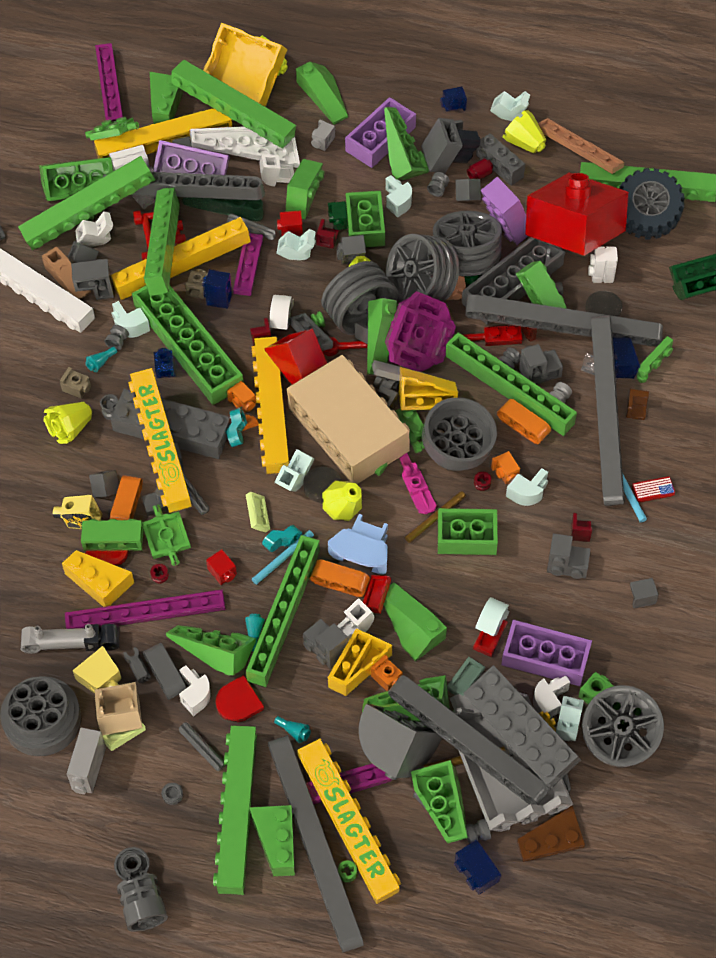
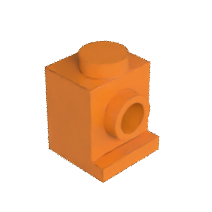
M242 381L227 390L228 401L230 403L233 402L237 409L242 408L244 413L251 411L256 406L255 394Z
M509 451L492 458L491 469L496 471L498 478H502L505 484H510L516 475L520 473V468Z
M386 654L371 667V677L386 691L390 690L403 673L388 659Z

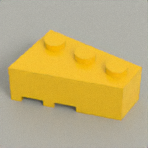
M400 367L399 402L401 410H431L437 403L445 399L458 398L455 382Z
M77 550L62 562L65 575L103 607L110 606L134 584L132 572Z
M356 628L328 676V688L347 696L371 675V667L385 654L388 656V659L392 656V645Z

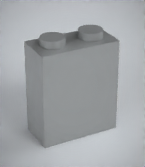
M80 728L67 771L71 788L76 793H93L106 749L100 731Z

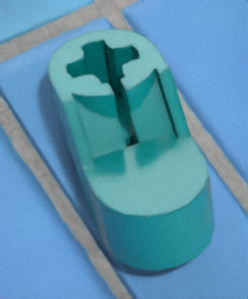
M242 408L230 411L232 423L227 429L226 434L232 447L243 444L242 430L246 426L247 421Z
M290 525L284 531L272 530L264 538L262 545L270 552H274L280 546L290 547L300 538L302 532L295 525Z

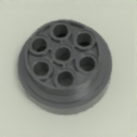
M449 398L437 403L429 411L422 430L423 445L429 456L439 466L452 471L468 470L481 465L489 457L497 436L496 424L491 414L479 403L466 398Z
M39 676L20 682L7 694L1 707L0 719L5 735L14 748L31 756H48L63 750L74 740L81 725V710L75 693L66 683L53 677ZM41 688H48L44 692H39ZM24 694H28L27 697L20 699ZM59 699L63 700V701H62L61 703H59V704H54V702H55L56 700H59ZM42 706L41 710L34 711L36 707ZM17 713H23L20 717H14ZM53 718L58 719L54 723H49V721ZM37 725V728L34 730H29L30 726Z

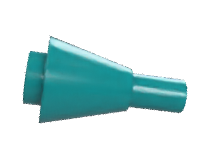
M111 347L105 352L87 356L85 362L87 368L90 371L98 372L109 357L117 353L115 347Z
M249 614V617L245 618L248 636L256 638L251 652L255 650L257 639L260 636L265 621L264 618H261L260 614Z
M279 716L274 720L275 724L284 728L298 743L307 741L311 734L308 724L287 721Z

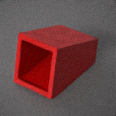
M313 328L289 334L264 348L268 356L292 385L328 364Z

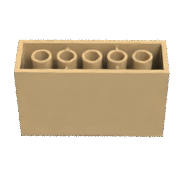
M343 355L287 388L290 411L350 482L356 484L373 475L377 468L387 463L388 465L410 451L409 427L399 420L397 413L389 409L383 397L380 398L376 394L375 388L365 381L363 374L357 372L351 360H347Z

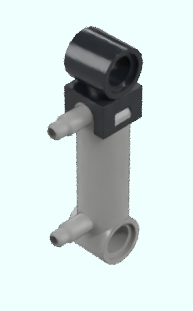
M87 624L85 628L44 630L40 626L25 627L22 629L21 651L25 653H37L48 649L86 648L87 652L97 651L102 646L105 650L112 651L120 646V627L115 624H104L99 627V624Z

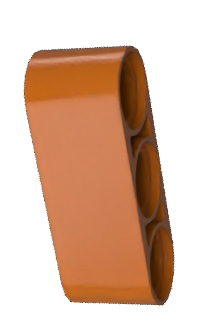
M509 399L497 411L501 421L534 444H540L551 432V427L546 421L514 399Z
M122 476L110 519L129 520L134 518L142 491V478Z
M317 560L310 580L326 588L356 597H363L370 576L364 572L329 561Z

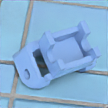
M359 514L352 529H342L328 541V553L334 559L340 561L346 559L356 564L373 567L372 572L384 575L387 572L388 546L385 542L388 537L386 534L388 524L384 523L383 527L380 528L362 521L363 515Z

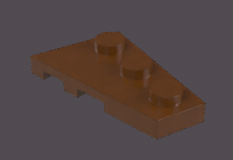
M570 806L517 839L523 862L584 848L585 846L573 806Z

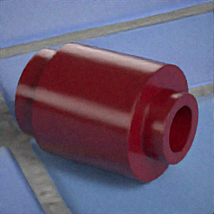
M483 158L470 165L469 169L466 170L469 179L481 180L492 174L493 164L490 160Z

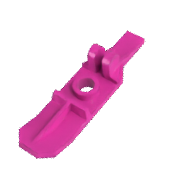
M406 453L399 460L403 467L402 478L419 513L428 514L434 512L437 505L422 473L417 468V464L415 462L412 463ZM413 481H418L419 483H418V484H413L412 482H413Z

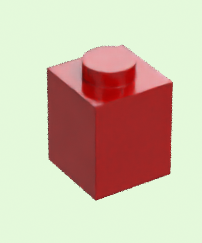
M301 211L280 212V219H277V229L281 230L282 236L288 231L297 236L303 235Z
M222 549L206 559L207 569L220 585L232 581L237 575L236 565Z

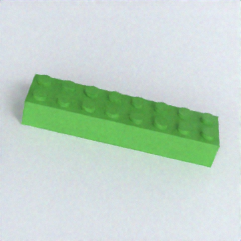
M170 285L168 293L150 296L147 286L132 293L134 307L136 309L141 308L149 321V326L212 405L227 398V390L240 381L243 382L242 373Z

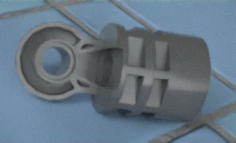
M136 847L122 850L116 856L114 862V869L117 875L123 879L117 886V892L121 895L120 903L124 906L125 922L127 929L131 932L157 927L168 918L163 898L160 897V887L156 886L158 882L157 876L147 873L149 858L142 849ZM132 862L138 864L137 867L134 869L127 868V866Z

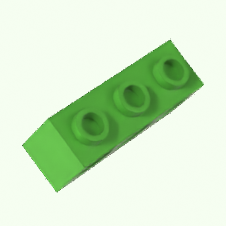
M595 672L580 688L578 697L589 705L598 693L614 685L604 675H599ZM592 687H598L601 691H594ZM617 702L613 704V708L619 710L621 704ZM635 708L633 713L639 716L642 711L640 708ZM621 720L617 727L625 732L629 725L624 723V720Z

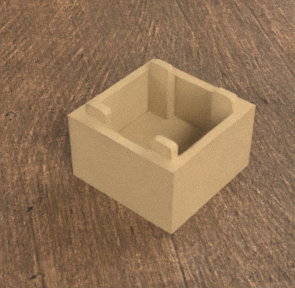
M135 682L95 689L97 721L102 735L142 728L140 699Z

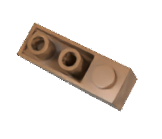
M57 246L42 255L45 269L67 292L79 300L91 293V290L75 292L72 281L71 262Z

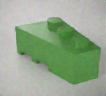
M150 72L153 124L174 119L184 90L171 83V75Z
M302 159L287 185L286 212L301 211L302 219H306L319 183L324 178L323 163Z
M292 805L249 807L251 820L255 826L273 876L295 875Z

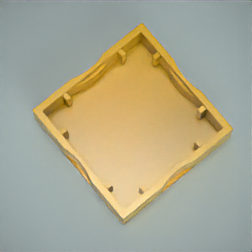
M221 23L213 43L211 56L205 64L203 71L266 107L288 49L275 42L251 36L243 30Z

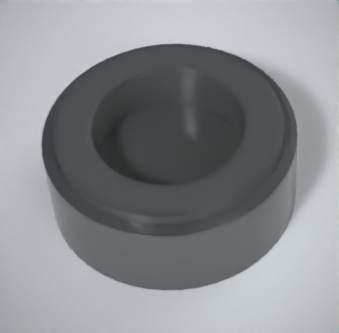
M168 783L162 789L163 801L168 805H176L183 798L182 788L177 783Z

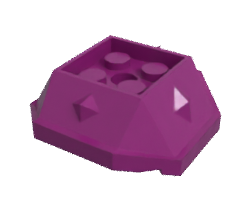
M417 291L410 298L399 303L385 339L390 362L418 372L443 362L446 355V344L452 339L456 329L446 303Z

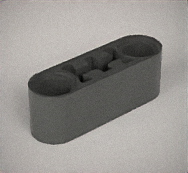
M161 642L142 651L147 664L168 700L178 696L186 689L180 674Z

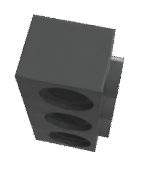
M490 133L481 139L480 146L476 150V156L479 159L485 158L490 160L493 164L492 170L511 186L524 177L525 163Z
M364 235L341 238V242L338 243L336 250L337 259L341 260V265L350 264L356 256H365Z

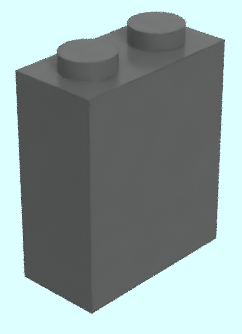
M438 118L421 145L430 172H442L445 174L463 146L454 119Z

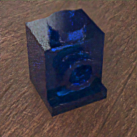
M463 86L443 90V97L440 98L441 107L445 108V111L466 110L467 97Z
M160 348L157 352H153L156 378L174 377L172 350Z

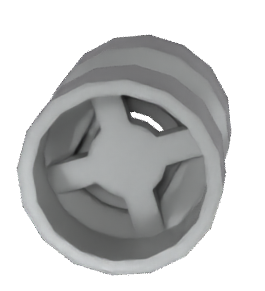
M558 382L553 388L554 391L549 393L565 404L566 399L571 396L572 390L567 384Z

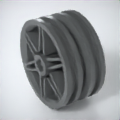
M458 211L441 217L434 224L433 236L442 237L449 241L457 253L459 276L484 274L501 261L502 229L500 223L494 217L478 211Z
M408 234L400 238L392 247L387 260L386 276L397 288L398 300L401 302L410 298L416 291L444 302L451 296L457 285L459 260L454 247L446 239L438 236Z
M363 261L346 268L328 284L322 295L321 304L342 333L355 335L356 322L368 326V301L380 298L397 300L398 290L378 264L372 261Z
M625 685L613 686L598 693L587 706L582 721L583 737L591 753L600 761L615 767H630L648 759L658 748L664 731L662 713L653 698L638 688ZM615 702H619L621 704V708L619 710H615L613 708V704ZM635 708H640L642 713L641 715L636 716L634 715L633 710ZM599 717L606 718L604 725L599 724ZM621 720H624V723L629 725L625 732L617 728ZM641 728L647 730L646 736H640L639 730ZM604 738H611L612 743L610 745H606L604 743ZM626 743H630L632 745V749L630 751H626L624 749V745Z

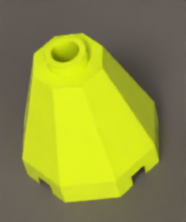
M524 110L521 113L523 116L521 118L519 116L514 118L505 129L506 134H503V138L507 142L532 153L538 151L540 153L546 147V138L534 115L529 110Z
M85 402L50 406L44 410V413H47L44 416L46 427L52 437L57 436L59 438L56 440L59 444L69 443L74 440L92 417V409Z
M334 481L322 493V498H324L323 510L333 520L350 521L362 509V492L356 483Z

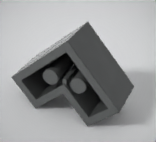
M108 259L71 263L75 292L94 290L96 300L114 298Z
M539 344L521 349L519 366L521 375L536 385L562 377L563 365L555 349L542 351Z
M553 533L547 573L555 576L566 575L575 579H586L590 549L571 546L573 536Z
M320 619L303 633V644L308 651H313L317 655L316 657L322 665L326 664L331 669L335 666L346 647L348 636L335 623L329 627Z

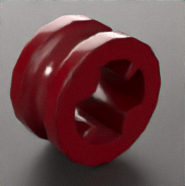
M478 472L475 475L474 486L477 490L486 491L490 488V474ZM480 479H483L486 483L482 484Z
M155 564L150 570L153 582L161 584L167 581L169 575L165 565ZM163 571L162 576L161 574L159 577L156 576V572Z

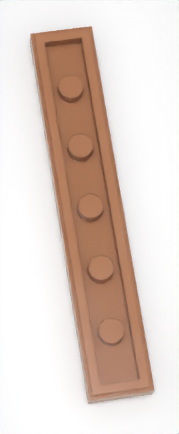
M547 118L538 123L544 135L611 174L624 168L622 160Z

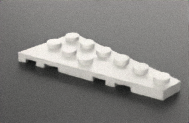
M246 127L190 129L192 147L260 160L262 154L279 155L280 164L293 165L295 168H298L300 165L295 137L282 149Z

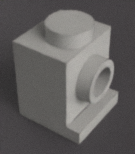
M319 120L318 128L314 129L312 133V146L325 151L335 138V126Z

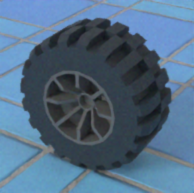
M644 168L643 172L637 170L633 173V176L628 175L625 178V182L621 183L619 189L629 192L626 232L629 234L633 232L637 238L645 236V240H650L651 236L658 239L661 238L662 234L666 236L670 233L671 229L674 230L678 221H680L685 205L684 193H681L683 188L680 184H676L677 179L674 176L670 178L668 172L664 171L661 173L657 168H654V171Z

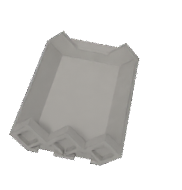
M520 693L525 698V700L532 706L528 695ZM458 694L450 698L454 708L453 713L497 747L504 746L505 750L503 751L539 778L465 695ZM459 751L491 831L509 830L511 825L519 822L522 825L538 821V817L541 815L549 814L551 817L573 805L563 779L559 780L551 789L549 788L548 793L539 805H529Z

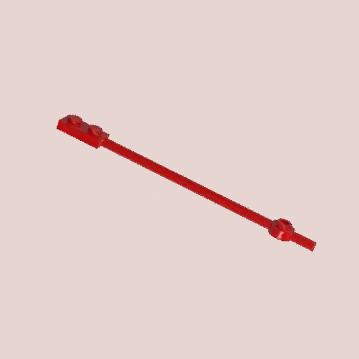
M517 325L484 327V333L462 334L470 341L485 340V346L522 344L521 327ZM329 337L333 341V348L322 352L326 356H334L339 350L368 348V344L362 341L338 342L337 339Z

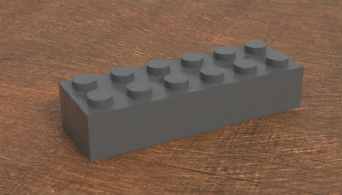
M531 237L464 289L462 292V304L466 307L469 295H481L513 301L520 300L527 293L516 273L531 262L541 261L546 266L547 273L550 276L563 265L565 252L558 246ZM482 320L486 325L491 323V321Z
M124 389L111 417L113 431L144 439L142 430L145 429L144 424L140 425L137 415L141 413L140 408L136 409L133 401L136 394L135 392L131 393V390ZM161 399L173 442L178 443L179 449L220 459L228 439L226 431L231 425V418L222 414Z
M494 665L463 693L550 789L581 761L574 751Z

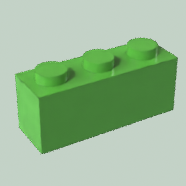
M541 261L531 262L516 273L533 304L567 308L564 298L558 293L555 282L549 277L547 268Z
M91 519L89 521H82L81 544L83 551L142 550V521L136 519H109L108 521Z

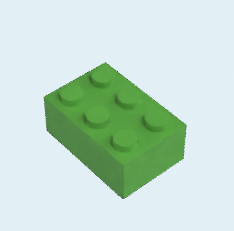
M381 191L346 193L348 236L364 235L365 247L385 246Z
M438 508V554L496 555L498 545L497 509Z

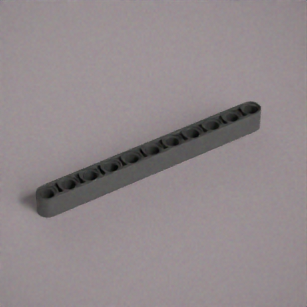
M469 295L466 304V316L468 318L592 337L591 317L604 315L481 295ZM611 316L614 341L654 347L662 342V324Z
M610 315L591 317L603 501L604 506L624 504V487L612 322Z
M287 735L269 741L268 746L288 803L292 805L295 823L340 948L345 953L364 946L289 737Z

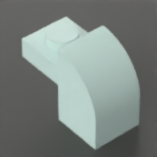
M504 91L494 99L490 111L499 118L513 121L517 116L521 118V113L529 105L530 94L525 91L517 98H513Z
M390 175L386 178V190L390 193L386 196V207L396 217H400L411 207L412 188L408 182L402 185L398 179Z
M309 229L301 237L288 231L279 239L276 254L290 260L301 261L308 259L311 249L316 242L314 239L315 231Z
M119 301L112 304L113 312L111 313L114 323L124 327L129 332V338L138 337L150 331L149 321L141 308L126 313Z
M296 449L289 465L282 466L275 483L289 491L296 492L308 478L307 473L315 458Z
M541 468L531 481L517 474L507 486L506 497L524 506L540 502L543 490L548 484V472Z
M490 597L482 610L475 628L492 636L497 635L502 621L507 619L509 605Z
M563 696L556 733L562 740L576 741L584 700Z

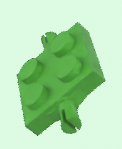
M126 117L118 118L114 122L106 120L101 122L102 125L94 127V130L86 131L85 135L91 141L119 136L126 131L139 129V123L134 122L133 118L126 119Z
M155 505L153 510L156 517L142 522L152 557L157 559L169 556L172 566H175V562L178 565L180 561L176 553L191 548L180 513L178 511L172 514H163L161 505H157V508Z

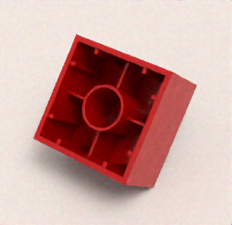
M569 172L527 195L525 235L585 256L626 231L629 192L591 180L584 173Z

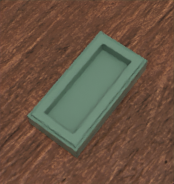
M468 657L447 685V690L454 695L460 694L464 696L463 693L485 671V666Z

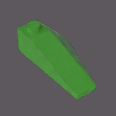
M308 62L296 68L298 85L333 124L348 118L334 76L325 66Z
M384 108L392 175L395 179L407 180L430 172L422 151L418 152L414 145V137H411L406 132L407 125L397 108Z
M111 157L39 165L41 183L47 201L68 198L100 180L104 174L108 175L113 172Z
M380 298L368 301V375H374L372 368L374 360L388 363L389 352L385 339L399 305L397 300Z
M393 582L389 586L383 606L392 621L402 648L416 662L446 639L447 627L432 612Z
M180 625L166 632V637L215 670L233 676L245 667L256 642V638L232 632L231 636L221 635L218 630L202 632L201 628Z
M446 676L419 680L420 684L418 686L449 709ZM388 691L364 699L362 712L366 704L384 707V711L389 710L393 712L394 710L409 716L408 720L420 721L389 696Z
M449 760L411 771L414 790L447 844L468 838L460 782L452 761Z

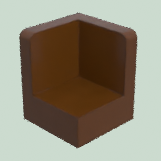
M630 389L626 418L645 420L649 391Z

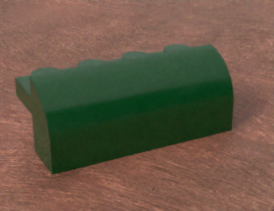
M716 254L669 267L674 282L672 287L680 300L716 291Z

